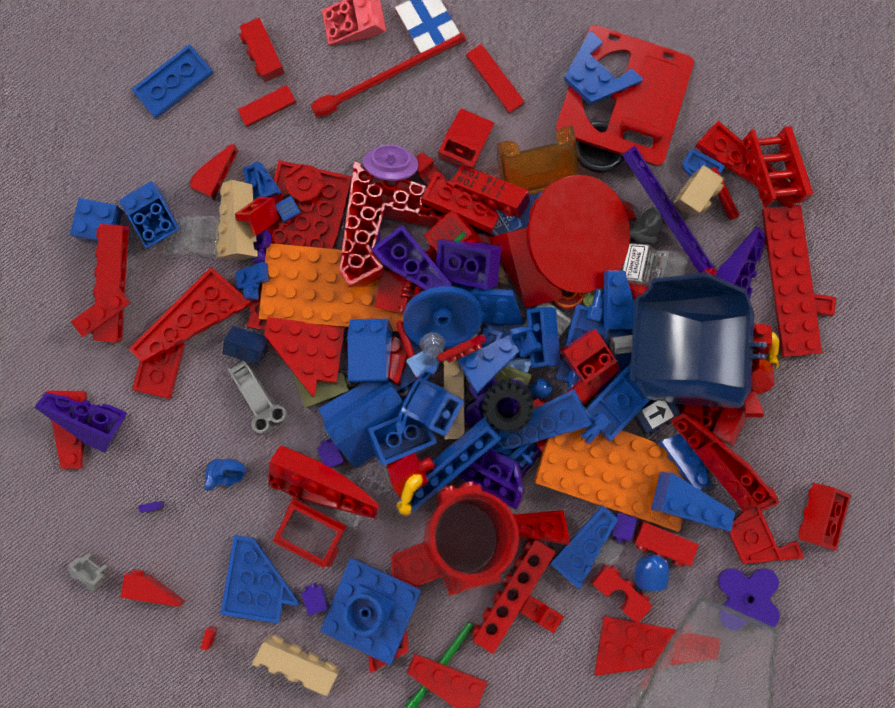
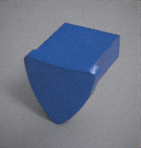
M519 327L510 330V336L515 342L521 358H526L540 349L532 327Z

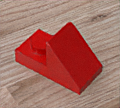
M423 152L416 156L418 169L415 173L427 187L436 171L441 174V178L447 179L434 165L432 158Z

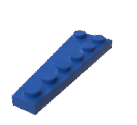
M574 389L533 409L531 421H528L526 427L522 426L520 431L517 432L514 429L513 433H509V430H505L502 433L500 428H498L501 439L491 448L497 452H502L589 427L593 424Z

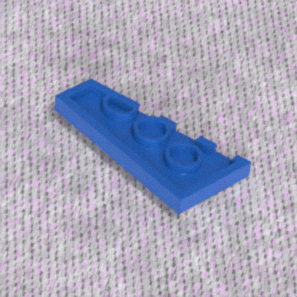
M602 504L570 539V545L565 544L553 557L550 564L580 590L582 582L590 572L594 560L598 557L604 542L607 541L618 518Z

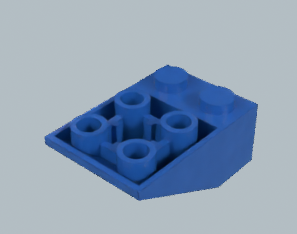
M153 181L146 183L119 199L121 206L146 249L180 230L165 196L159 186Z

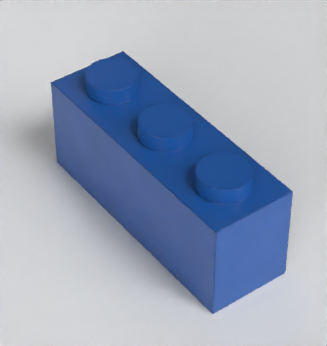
M539 307L528 309V327H532L533 334L540 349L531 354V368L561 366L556 308Z

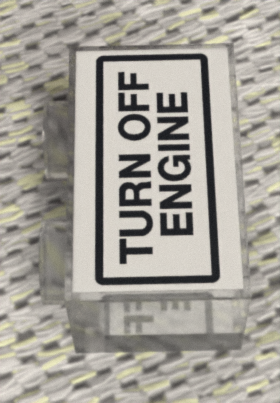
M629 243L628 253L621 268V271L626 273L628 283L649 287L656 250L650 245Z

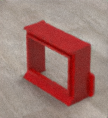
M294 497L285 511V517L272 542L322 568L330 567L339 552L337 545L348 524L341 523ZM295 509L338 531L324 559L281 538Z

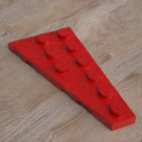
M210 267L129 350L141 362L146 363L251 306L252 303L245 299L237 289Z
M603 615L594 675L599 676L718 658L721 638L642 622L637 624L631 620Z

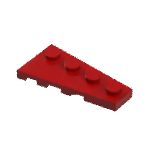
M436 171L422 196L421 203L446 214L454 210L467 223L492 233L499 214L482 202L474 201L466 191H459L455 187L456 184L450 180L447 182Z
M46 391V393L70 397L74 401L83 402V400H87L86 391ZM51 420L60 468L83 469L84 442Z

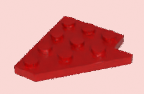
M267 317L265 338L311 397H315L317 382L337 384L345 327Z

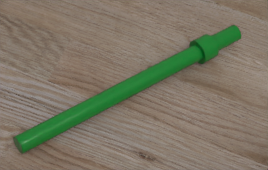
M467 622L439 663L447 665L473 629L474 625ZM422 685L415 696L408 700L406 708H418L420 706L419 702L429 689Z

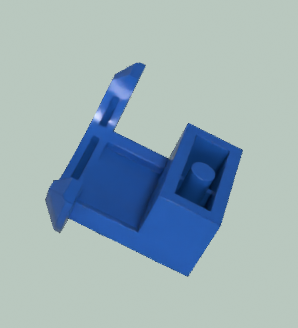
M434 364L425 368L408 392L396 421V428L400 437L405 429L407 415L426 424L429 429L445 437L458 415L464 400L460 396L427 380L432 374L434 375L438 365Z

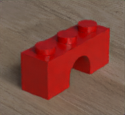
M604 564L590 583L607 598L613 591L623 590L625 601L619 608L638 624L653 607L649 603L650 598L642 591L640 593L635 591V585L629 579L623 580L618 576L621 572L613 565L608 567Z

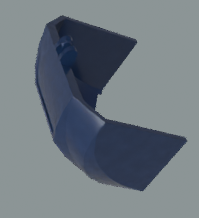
M707 272L653 278L647 290L635 299L630 379L639 386L646 398L695 406L740 408L751 391L752 360L766 359L764 354H753V348L764 349L767 347V343L753 342L754 311L746 290Z

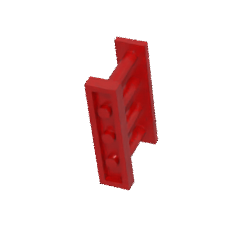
M792 126L784 127L776 137L757 139L755 130H751L743 138V146L747 152L763 207L769 206L776 197L794 195L797 203H804L813 195ZM777 144L780 148L781 154L762 155L760 146ZM778 161L784 162L786 171L768 172L765 164ZM789 178L792 188L773 190L771 180Z

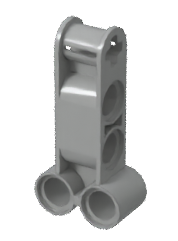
M243 361L232 369L228 368L229 373L256 416L252 421V428L255 432L266 434L271 430L272 422L282 424L287 421L289 417L288 410L279 405L274 406L248 362ZM281 409L283 416L281 419L276 420L274 413ZM264 419L266 421V427L263 430H260L258 428V422Z

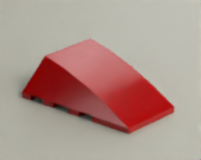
M527 228L489 237L494 246L501 247L500 259L525 308L563 299V290L548 283V280L534 266L527 246Z

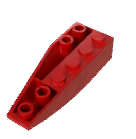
M683 412L670 420L744 512L775 498V495L754 469L687 412Z
M280 445L269 461L268 485L272 488L305 501L376 519L379 504L365 491L334 469Z

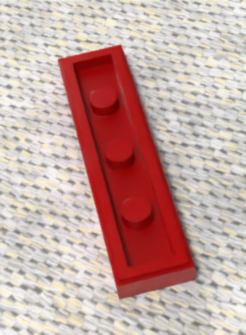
M482 44L466 53L468 60L509 114L525 103Z

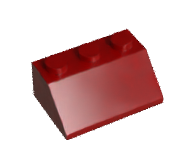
M813 483L808 492L809 500L803 511L804 519L798 530V539L837 551L851 495L834 487Z

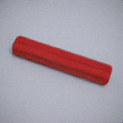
M716 167L710 169L720 176ZM722 181L723 187L717 196L728 218L733 220L739 217L740 214Z

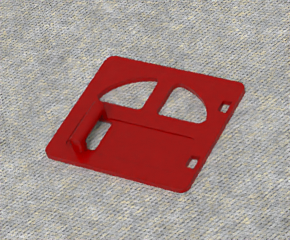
M592 25L589 27L587 35L592 31L603 43L591 56L599 61L612 53L627 52L630 55L626 72L632 68L643 78V81L640 85L631 86L628 90L619 91L609 97L615 100V106L607 131L599 132L591 125L584 112L582 97L569 86L556 124V132L562 136L619 155L636 146L647 164L656 167L661 166L666 158L694 65V59L689 55L598 25ZM608 36L619 38V41L610 40ZM665 53L674 57L670 60L662 56ZM630 130L654 138L653 145L649 148L623 139V134Z

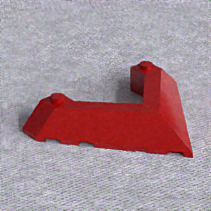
M354 162L339 272L349 287H366L382 278L383 266L371 248L376 245L383 217L432 228L447 215L421 203L426 186L406 179L396 181L379 179L369 174L360 163Z

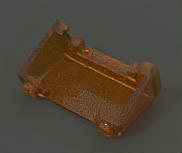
M573 126L563 127L557 131V143L520 151L517 143L513 141L497 143L498 171L501 180L527 189L530 195L543 192L549 184L560 178L578 175L576 139Z

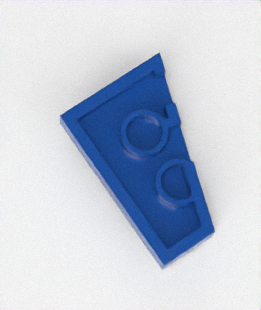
M604 271V329H633L635 304L625 271Z
M508 335L459 359L458 364L476 395H478L487 383H490L519 354V350L511 336Z
M681 434L658 441L660 447H664L669 454L667 456L669 460L676 464L679 474L686 482L699 490L711 485L703 461Z

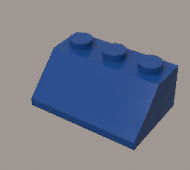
M407 415L405 429L401 437L398 435L396 428L398 417L368 429L378 464L384 466L436 444L437 442L432 430L426 424Z

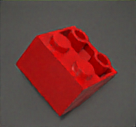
M596 329L588 330L559 350L568 366L584 384L617 362Z

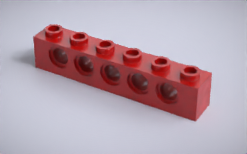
M528 540L523 549L525 553L522 558L518 557L513 565L515 567L512 574L508 573L505 577L503 589L495 593L492 599L494 601L492 607L486 608L482 615L484 620L480 625L477 624L471 633L473 635V642L492 654L496 651L556 553L539 540ZM532 555L538 557V562L535 565L528 564V558ZM519 573H527L528 578L525 582L517 580ZM511 589L517 590V596L514 599L507 597V592ZM500 606L507 608V613L503 616L496 613ZM490 623L497 626V629L492 633L486 631V627Z

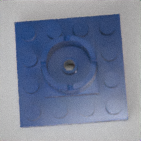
M352 557L348 562L320 632L391 665L423 589Z

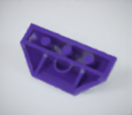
M490 448L457 475L467 482L474 481V485L480 484L482 491L494 495L511 508L518 509L524 489L519 464Z

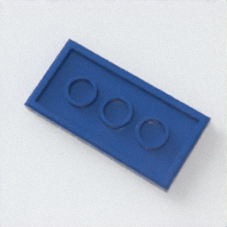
M188 44L131 90L154 118L157 119L212 76L214 72L195 49Z

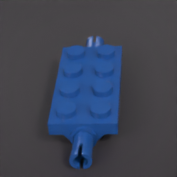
M595 290L592 306L586 307L576 304L564 347L590 329H596L606 344L610 329H604V292L602 290ZM561 355V366H558L555 378L567 381L569 384L568 391L580 378L568 366Z
M631 363L585 409L593 424L580 435L582 440L585 438L584 442L590 445L599 433L608 442L611 441L650 400V398H646L642 394L643 391L630 379Z

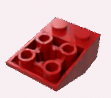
M460 108L439 149L438 159L459 168L464 165L475 169L495 122Z
M683 404L680 414L684 412L686 404ZM702 406V417H694L724 444L734 447L747 419L744 406L740 408Z

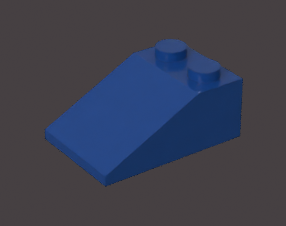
M388 318L350 320L348 331L349 382H387L393 328Z

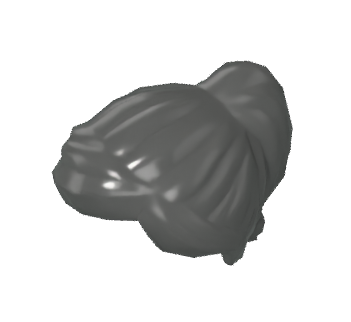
M652 207L644 212L641 218H636L634 229H630V238L636 243L645 246L657 243L658 233L664 223V219L658 209Z

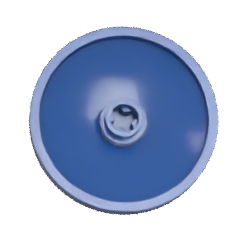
M440 286L422 291L409 301L403 313V325L407 336L416 344L430 349L453 348L474 337L482 323V312L478 300L468 291L452 286Z

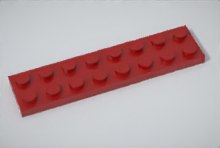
M794 205L792 208L787 206L763 208L761 211L782 357L821 354L822 346L801 205Z

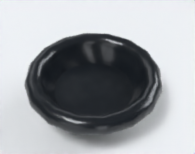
M590 122L599 132L607 131L609 122ZM573 139L572 149L576 160L582 167L591 172H611L621 166L625 160L622 155Z

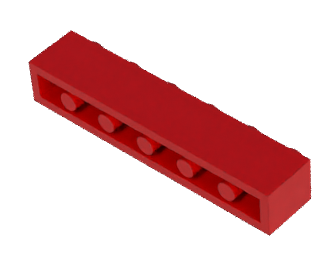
M99 224L97 228L98 247L95 250L97 266L94 269L96 285L93 289L95 304L116 288H120L125 295L129 226ZM124 309L91 332L94 341L117 343L123 340Z

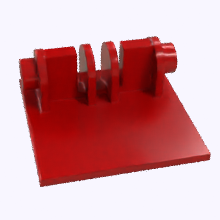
M383 270L374 308L403 314L406 305L413 298L417 285L398 273Z

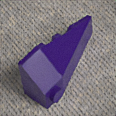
M402 225L371 248L385 266L424 290L440 286H452L450 281Z
M756 226L717 270L715 275L745 289L749 299L753 288L750 287L751 281L757 275V271H755L756 262L761 260L766 237L760 227Z
M44 393L35 405L38 411L79 440L104 453L107 452L127 415L126 412L108 404L102 403V406L90 404V401L87 400L79 402L71 400L70 397Z

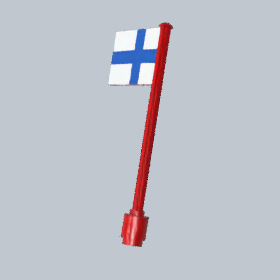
M409 0L395 7L397 14L420 54L336 96H331L328 93L314 100V103L310 104L316 118H323L337 111L339 103L461 42H465V34L458 31L442 1Z

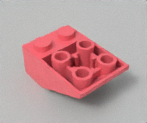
M343 0L322 10L328 45L368 39L386 32L380 0Z

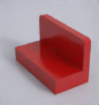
M258 197L235 213L237 221L249 222L253 235L260 234L279 219L274 198Z

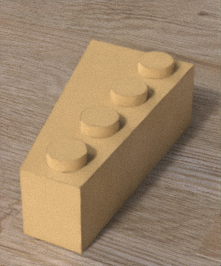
M236 180L224 182L220 190L222 198L219 207L218 258L242 261L258 257L257 250H254L253 243L256 242V235H253L249 222L237 221L235 213L253 201L252 184Z
M275 634L273 636L269 635L263 641L252 665L259 667L260 664H263L268 668V672L273 674L284 673L287 680L292 682L300 680L304 687L322 695H328L339 673V669H337L335 664L329 661L325 663L319 660V656L311 652L307 654L301 651L302 648L293 643L289 645L283 642L284 639Z

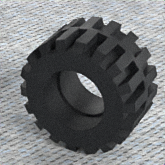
M503 379L498 384L495 382L492 388L488 389L483 403L484 418L487 417V423L489 425L493 424V429L497 430V428H500L502 433L505 430L513 433L514 429L518 432L522 426L526 427L528 421H531L534 401L531 391L527 390L525 384L522 386L520 381L517 380L515 383L512 382V379L504 382ZM504 397H511L519 402L520 409L514 414H504L497 408V402Z

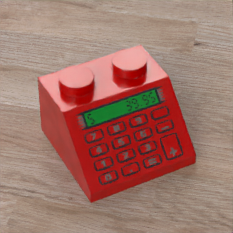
M454 210L450 211L424 234L426 240L436 251L438 240L483 243L474 228Z

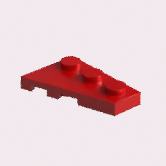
M564 510L513 514L518 527V537L570 545Z

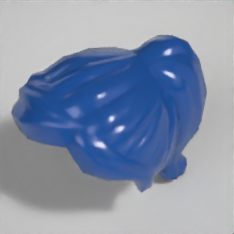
M216 458L212 460L206 468V485L204 490L212 491L217 485H226L229 488L232 484L243 480L247 468L235 459L222 460Z

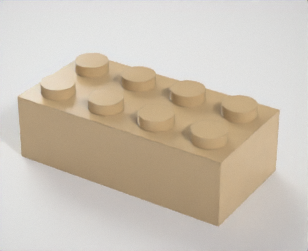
M703 165L692 174L674 200L673 205L688 217L697 216L705 212L711 204L709 199L717 195L722 189L723 185L721 182L724 178Z

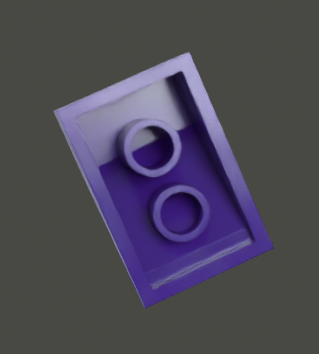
M438 240L436 266L450 282L488 290L498 285L501 247L484 243Z

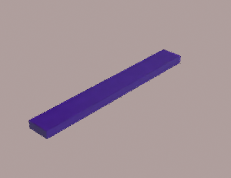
M636 146L623 153L622 156L697 271L702 273L707 268H714Z

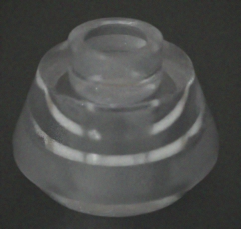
M428 333L419 341L420 349L430 358H436L438 354L442 353L446 344L445 338L438 333Z

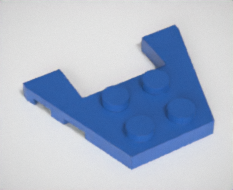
M592 31L588 33L564 77V81L589 105L609 98L612 94L619 91L628 90L631 86L640 85L643 81V78L632 68L619 79H616L591 56L603 43Z

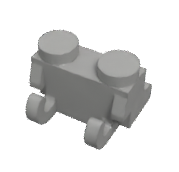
M88 553L83 558L78 557L69 565L68 569L73 579H79L86 584L88 590L94 591L104 580L105 576L102 572L105 573L108 566L104 564L100 568L91 561L93 555Z

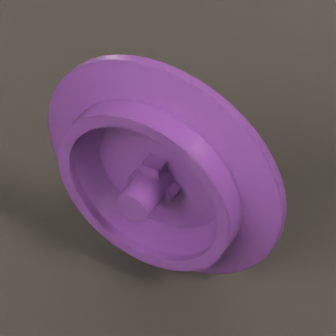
M397 145L379 146L369 151L363 159L365 170L372 176L383 180H403L414 175L418 169L416 157L405 148Z

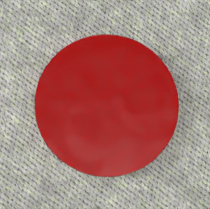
M572 175L560 178L549 184L538 199L535 200L529 213L531 215L526 230V237L532 262L538 272L548 280V283L560 290L572 293H585L599 289L604 286V271H619L628 253L630 226L623 203L607 184L591 176Z

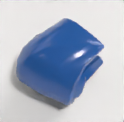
M648 555L637 561L634 571V580L637 588L647 591H660L668 588L670 569L666 560L661 556Z

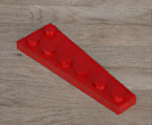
M717 121L695 147L757 187L743 141L720 121ZM765 163L768 172H777L769 163ZM786 178L771 180L773 190L792 188L790 181ZM794 195L776 197L777 201L789 208L796 204Z

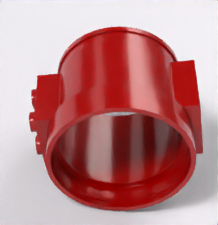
M474 481L459 485L458 489H455V486L440 489V493L436 494L438 508L428 520L424 533L425 548L430 560L438 569L453 578L455 590H465L501 582L500 573L509 566L518 546V527L511 510L499 498L483 492L480 484L474 485ZM455 503H467L483 510L491 519L496 532L495 550L490 560L479 570L468 574L460 573L449 567L439 555L435 543L437 522L442 513Z

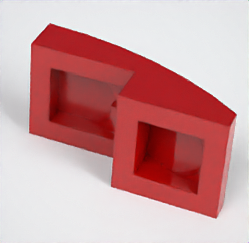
M529 595L519 611L552 633L556 631L564 617L531 595Z

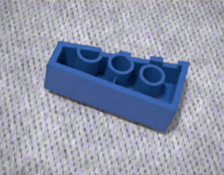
M660 471L651 510L731 532L735 516L734 511L672 472Z

